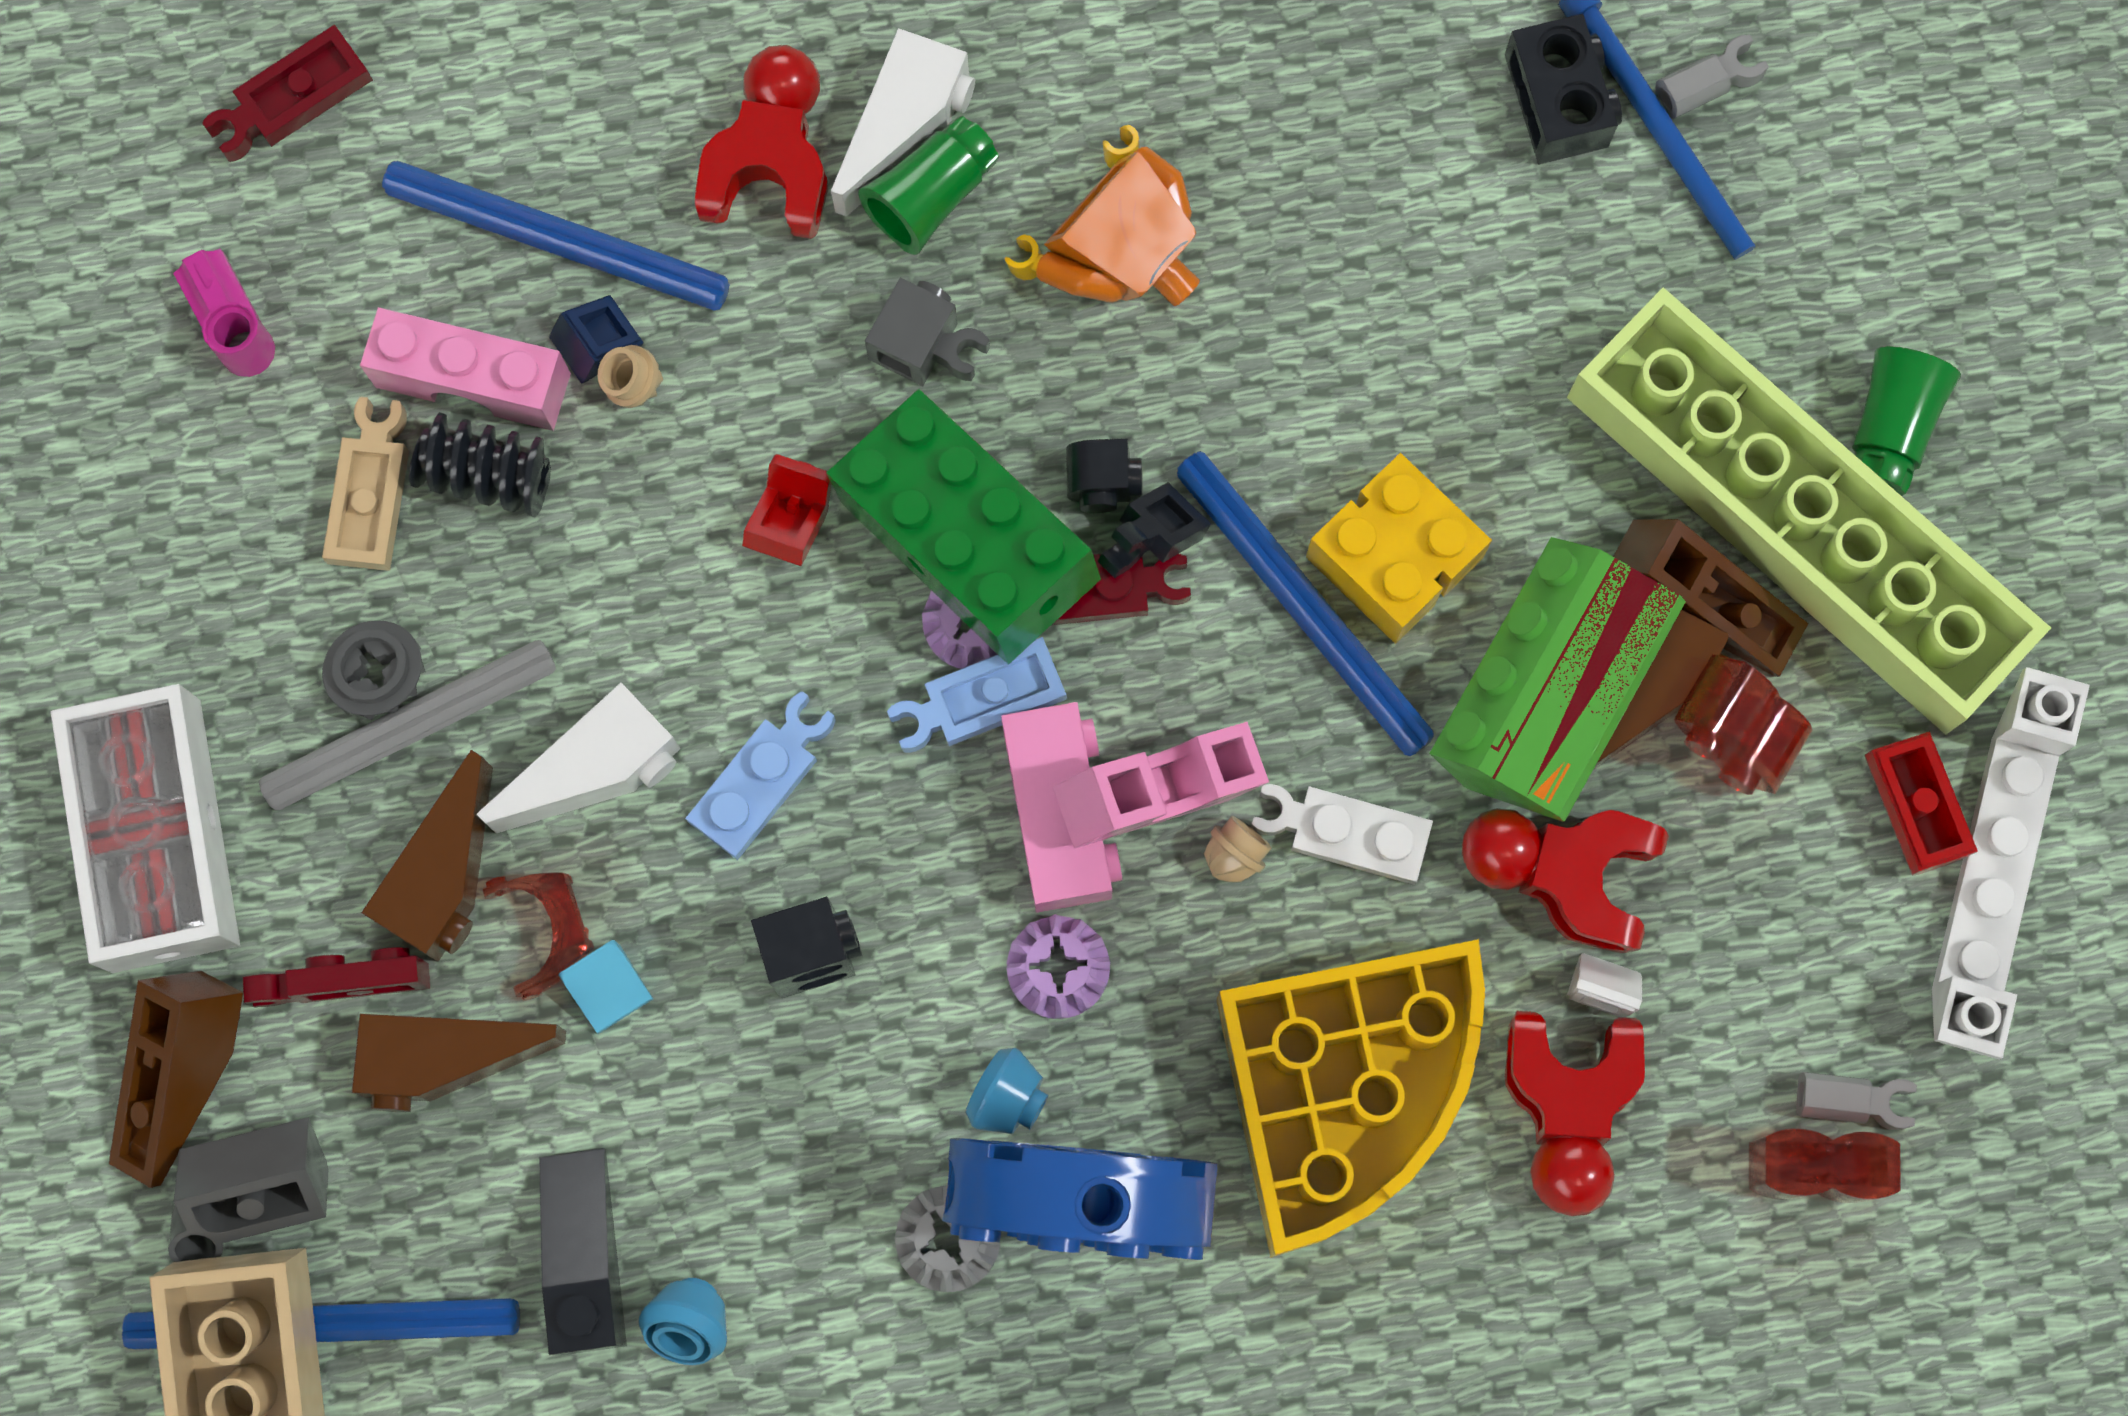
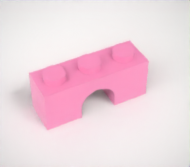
M379 307L360 363V367L376 388L435 402L438 393L452 394L485 406L492 412L494 417L554 431L571 375L558 350Z
M1248 722L1196 736L1180 745L1150 756H1146V753L1142 752L1091 767L1053 786V790L1074 849L1227 802L1269 783Z

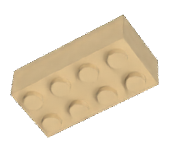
M306 1248L173 1262L149 1277L165 1416H325Z

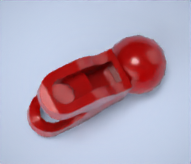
M789 45L768 46L752 57L743 76V93L746 100H742L738 119L731 127L713 136L703 147L695 192V206L700 221L716 224L724 223L728 219L732 202L741 188L752 181L770 180L783 186L786 190L784 215L787 224L791 228V234L812 239L818 234L828 192V180L818 153L807 141L809 125L805 115L811 111L819 95L820 75L815 63L804 52Z
M1496 808L1481 813L1470 822L1463 836L1462 856L1471 875L1484 885L1493 889L1504 890L1520 886L1518 893L1538 899L1545 907L1550 922L1564 938L1618 953H1629L1641 950L1645 934L1644 924L1640 918L1630 915L1610 903L1603 891V871L1611 858H1630L1646 862L1653 860L1659 855H1663L1669 835L1665 828L1655 823L1615 810L1594 814L1570 828L1548 823L1538 829L1532 820L1518 811Z
M1517 1010L1508 1026L1505 1085L1517 1105L1529 1113L1535 1123L1536 1144L1541 1146L1535 1153L1530 1170L1532 1184L1540 1200L1557 1213L1568 1216L1590 1214L1603 1206L1612 1193L1615 1179L1612 1159L1603 1146L1611 1139L1613 1116L1619 1113L1632 1100L1643 1085L1645 1078L1643 1025L1637 1018L1618 1017L1614 1019L1613 1024L1608 1027L1605 1033L1604 1052L1600 1063L1594 1068L1576 1070L1564 1066L1550 1052L1546 1034V1021L1541 1014Z

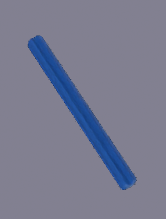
M392 161L383 176L382 187L387 195L708 309L720 310L728 296L730 284L724 275L401 161Z
M1198 451L1185 459L1177 468V476L1401 751L1410 757L1426 747L1434 737L1433 730L1204 452Z
M511 1298L313 1306L317 1342L515 1335L519 1331L521 1314L518 1301ZM134 1312L125 1315L122 1325L124 1347L128 1349H157L153 1312Z

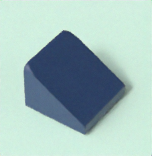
M611 295L560 313L549 335V338L557 350L560 351L562 357L581 384L598 375L600 362L610 350L628 345L641 347L644 343Z

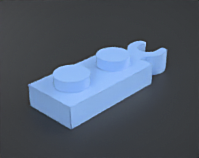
M1043 637L1036 639L1009 665L999 655H995L925 683L924 685L931 701L921 705L914 701H900L892 705L887 710L891 722L899 721L904 717H912L919 722L918 730L914 735L899 741L903 752L911 753L925 747L930 741L932 734L943 730L948 745L952 746L1002 726L1001 715L1050 707L1067 700V695Z
M803 691L797 693L789 701L785 712L787 722L779 730L765 719L685 818L688 823L736 860L742 856L817 762L816 757L804 749L809 742L825 738L834 727L836 719L829 711L815 725H805L799 720L800 712L810 701L808 695Z

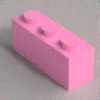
M1078 702L1001 715L1036 913L1111 900V882L1122 881L1116 842L1104 844L1103 840L1074 849L1053 790V786L1089 769L1088 758L1099 756L1093 718L1080 719Z

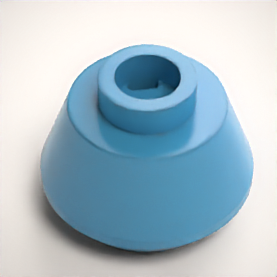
M1000 1049L985 1069L965 1111L972 1127L980 1130L1013 1134L1019 1124L1029 1130L1034 1125L1049 1095L1039 1090L1043 1077L1019 1049Z
M685 1278L682 1281L669 1283L640 1313L638 1323L646 1344L656 1354L669 1361L684 1365H699L719 1356L726 1347L725 1304L717 1294L716 1289L704 1280Z

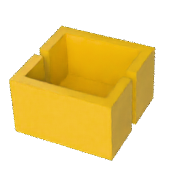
M1400 452L1360 491L1356 504L1350 500L1311 538L1306 558L1396 644L1436 605L1440 594L1444 597L1484 558L1492 539ZM1441 575L1438 582H1436L1435 579Z

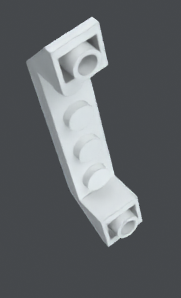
M2024 668L1991 739L1970 827V832L1978 852L1964 858L1962 861L1932 986L1934 1041L1998 1060L2003 1058L2017 999V994L2005 991L2059 756L2076 746L2090 686L2088 684L2032 668Z

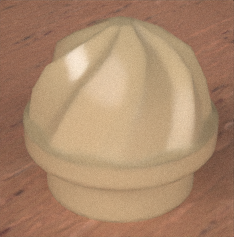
M636 345L617 347L610 350L603 357L598 368L600 388L613 403L625 408L643 405L647 399L656 397V389L663 381L659 364L654 356L645 348Z
M1231 816L1223 827L1216 825L1211 830L1212 837L1204 855L1207 865L1215 878L1226 882H1242L1256 872L1260 873L1266 865L1262 860L1272 847L1246 823Z

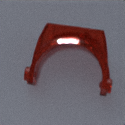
M563 872L538 873L515 878L507 881L505 876H501L485 883L486 887L482 889L485 899L500 897L519 889L536 896L543 903L551 919L553 940L549 957L535 976L513 987L516 997H521L525 1001L541 996L542 992H545L561 981L559 973L586 957L594 949L592 940L588 939L589 930L587 927H584L571 886L573 884L571 875Z

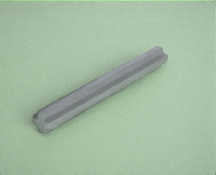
M535 640L399 708L397 712L389 713L261 777L259 780L261 793L270 807L274 810H281L552 674L556 669L555 662L546 645L541 640Z

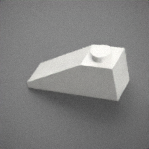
M898 28L831 189L835 213L848 216L861 205L858 195L859 189L895 167L919 148L936 131H943L951 122L955 111L960 113L966 111L975 87V78L969 76L967 52Z
M620 683L482 808L477 815L495 833H500L632 793L643 783L650 788L664 779L674 768L676 760L672 756L680 750V747L673 736Z

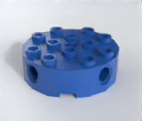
M964 1138L950 1139L948 1187L942 1221L951 1223L950 1234L959 1236V1239L1000 1242L1001 1231H1005L1007 1236L1017 1237V1240L1026 1241L1028 1245L1038 1246V1249L1080 1253V1244L1083 1243V1246L1095 1247V1250L1107 1252V1255L1149 1259L1150 1251L1162 1253V1256L1203 1260L1204 1247H1211L1218 1165L1215 1162L1019 1142L984 1141Z

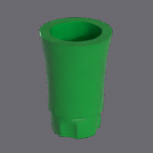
M960 116L949 123L943 131H936L919 148L891 170L859 189V199L869 218L880 230L905 252L918 255L942 222L982 182V176L996 164L999 154L993 145L992 139L977 123L969 121L964 116Z
M1886 346L1877 348L1874 353L1870 387L1852 449L1855 451L1854 455L1898 494L1903 496L1910 487L1914 470L1919 469L1934 428L1946 402L1961 378V373L1956 367L1936 356L1909 348Z

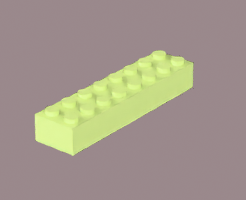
M1664 287L1578 374L1567 396L1574 405L1945 735L1966 721L2051 629L2047 623Z

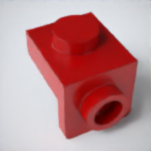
M779 454L774 455L769 464L767 487L744 529L742 546L802 566L828 513L832 484L826 474L827 471L814 467L807 462L796 461Z

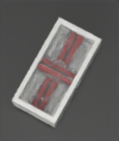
M180 684L52 710L51 718L89 964L111 973H117L240 946L201 700Z

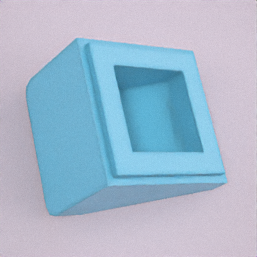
M611 940L559 973L562 982L598 1034L653 1000V997L622 947L615 940Z

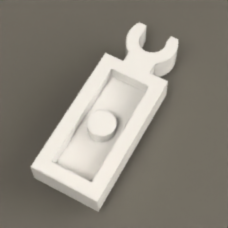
M1266 784L1262 786L1260 797L1276 801L1281 808V815L1271 821L1254 817L1251 828L1257 833L1274 836L1285 830L1294 832L1296 834L1291 851L1412 885L1417 883L1433 823L1432 820L1310 786L1308 787L1303 804L1293 801L1289 792L1278 785Z

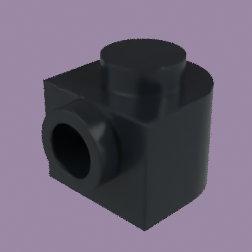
M1128 438L1083 440L1071 443L1066 447L1067 498L1071 501L1079 502L1081 511L1089 513L1112 512L1117 510V502H1131V496L1143 495L1142 458H1130Z

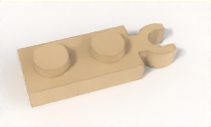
M360 397L354 408V417L356 423L361 428L360 439L342 437L322 558L330 565L390 571L409 450L405 444L393 443V439L404 430L407 414L400 401L392 400L389 417L383 422H372L373 404L368 397Z

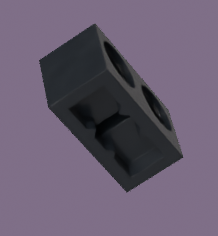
M1579 14L1513 30L1504 55L1538 165L1609 148L1615 131L1622 122L1621 104L1616 91L1613 88H1606L1601 72L1605 64L1602 43L1596 33L1589 34L1584 15ZM1550 54L1563 56L1569 61L1571 66L1556 68L1550 65L1544 56ZM1567 109L1578 110L1586 116L1588 122L1584 124L1571 123L1564 118L1561 111Z
M828 896L751 920L769 984L782 999L856 976L851 959L863 955L852 919L849 918L847 910L836 912Z

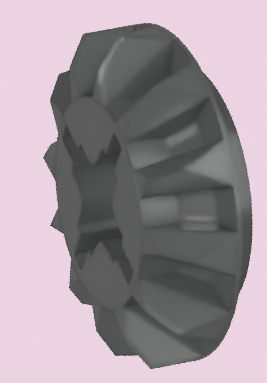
M375 620L357 624L343 632L333 642L325 656L322 668L325 690L330 699L347 715L350 713L360 715L372 721L375 715L385 712L395 713L398 711L399 705L409 696H417L416 685L420 674L426 672L422 662L421 647L406 629L395 623ZM369 653L381 665L389 664L382 670L385 678L382 680L384 684L382 687L374 684L369 678L360 680L368 674L366 666L368 661L364 654Z

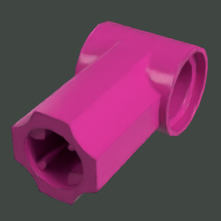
M201 249L182 259L181 266L173 274L202 328L204 341L229 372L243 377H251L262 373L274 359L275 344L273 337L261 323L225 253L221 249L214 251ZM250 332L246 341L242 344L229 347L232 339L238 334Z

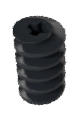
M439 412L430 428L426 427L417 440L410 463L409 482L410 486L418 488L427 481L430 491L438 494L444 493L451 486L454 497L462 500H467L475 492L478 502L486 506H491L500 497L502 508L510 512H515L524 503L527 515L535 518L543 506L550 481L551 465L549 458L545 457L543 438L535 437L528 451L523 452L520 451L519 432L511 431L503 446L496 445L494 426L487 424L479 439L475 440L472 439L471 421L463 418L455 433L451 434L448 433L447 415Z

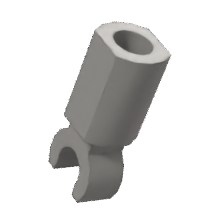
M1750 34L1740 35L1732 39L1723 55L1718 57L1716 54H1710L1656 81V94L1670 118L1675 119L1728 93L1731 85L1751 87L1764 77L1769 67L1766 61L1752 67H1745L1737 59L1738 55H1742L1749 50L1753 42Z
M1802 1072L1798 1078L1796 1113L1800 1117L1863 1124L1868 1121L1869 1117H1874L1879 1125L1886 1129L1899 1131L1915 1126V1118L1900 1117L1894 1114L1890 1108V1098L1894 1093L1901 1095L1915 1093L1917 1084L1909 1080L1896 1079L1883 1083L1879 1087H1872L1869 1079Z

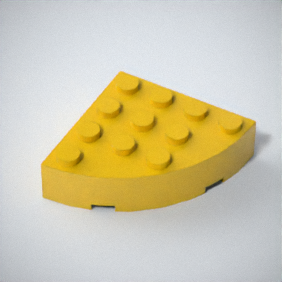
M1479 939L1219 991L1216 1001L1270 1258L1320 1243L1371 1215L1413 1180L1445 1139L1468 1093L1480 1045L1484 1016L1485 985Z

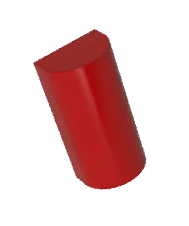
M1930 731L1871 750L1864 755L1912 876L1949 865L1978 852Z

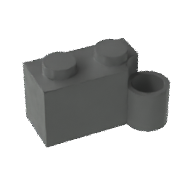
M309 1117L179 1149L173 1200L175 1206L171 1216L168 1243L169 1257L173 1262L221 1257L223 1246L226 1242L326 1218L328 1165Z

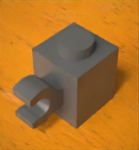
M900 277L867 335L865 346L868 360L923 387L936 362L946 367L956 378L963 381H972L975 376L974 367L969 363L961 361L958 355L961 350L967 347L976 348L980 352L987 354L990 349V341L984 333L977 329L964 328L954 332L958 324L956 306L951 303V297L944 290L926 281H919L915 285Z

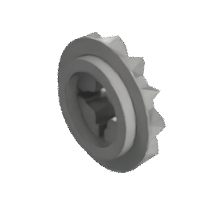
M948 1185L922 1191L902 1210L895 1233V1244L902 1267L917 1283L934 1291L956 1292L975 1285L989 1273L997 1259L1000 1242L960 1239L958 1241L961 1249L959 1254L964 1261L961 1265H958L955 1258L950 1257L944 1249L936 1252L931 1250L924 1255L922 1254L921 1250L928 1247L929 1242L937 1236L934 1228L936 1223L932 1214L937 1212L940 1219H943Z

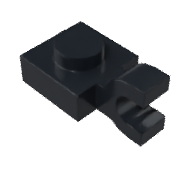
M1167 482L1128 504L1119 520L1123 524L1115 528L1111 536L1117 543L1101 553L1097 562L1114 578L1129 570L1149 550L1163 563L1200 542L1211 523Z

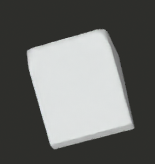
M1582 953L1579 956L1567 995L1570 996V1000L1618 1017H1629L1639 1010L1642 1002V976L1637 971Z

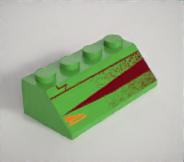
M1551 537L1429 754L1467 789L1565 822L1686 601L1678 593L1601 549Z

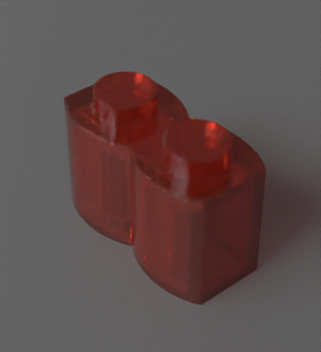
M1714 654L1711 655L1674 718L1676 725L1687 736L1684 744L1697 755L1713 761L1721 769L1718 776L1725 784L1748 795H1752L1755 789L1776 794L1813 730L1805 716L1789 702L1781 698L1775 686L1757 669L1745 661Z
M1807 1129L1780 1130L1749 1142V1189L1761 1196L1777 1200H1793L1818 1194L1835 1202L1861 1203L1888 1197L1901 1191L1900 1143L1888 1136L1873 1132H1854L1831 1139L1824 1134Z

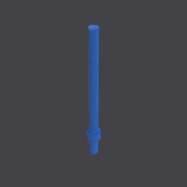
M1560 0L1558 5L1566 17L1583 14L1589 34L1596 33L1599 36L1604 51L1606 67L1734 260L1751 252L1756 247L1599 11L1602 7V2L1600 0Z

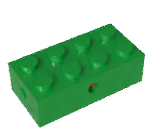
M920 389L916 390L826 472L840 502L1008 665L1101 580L1092 550Z

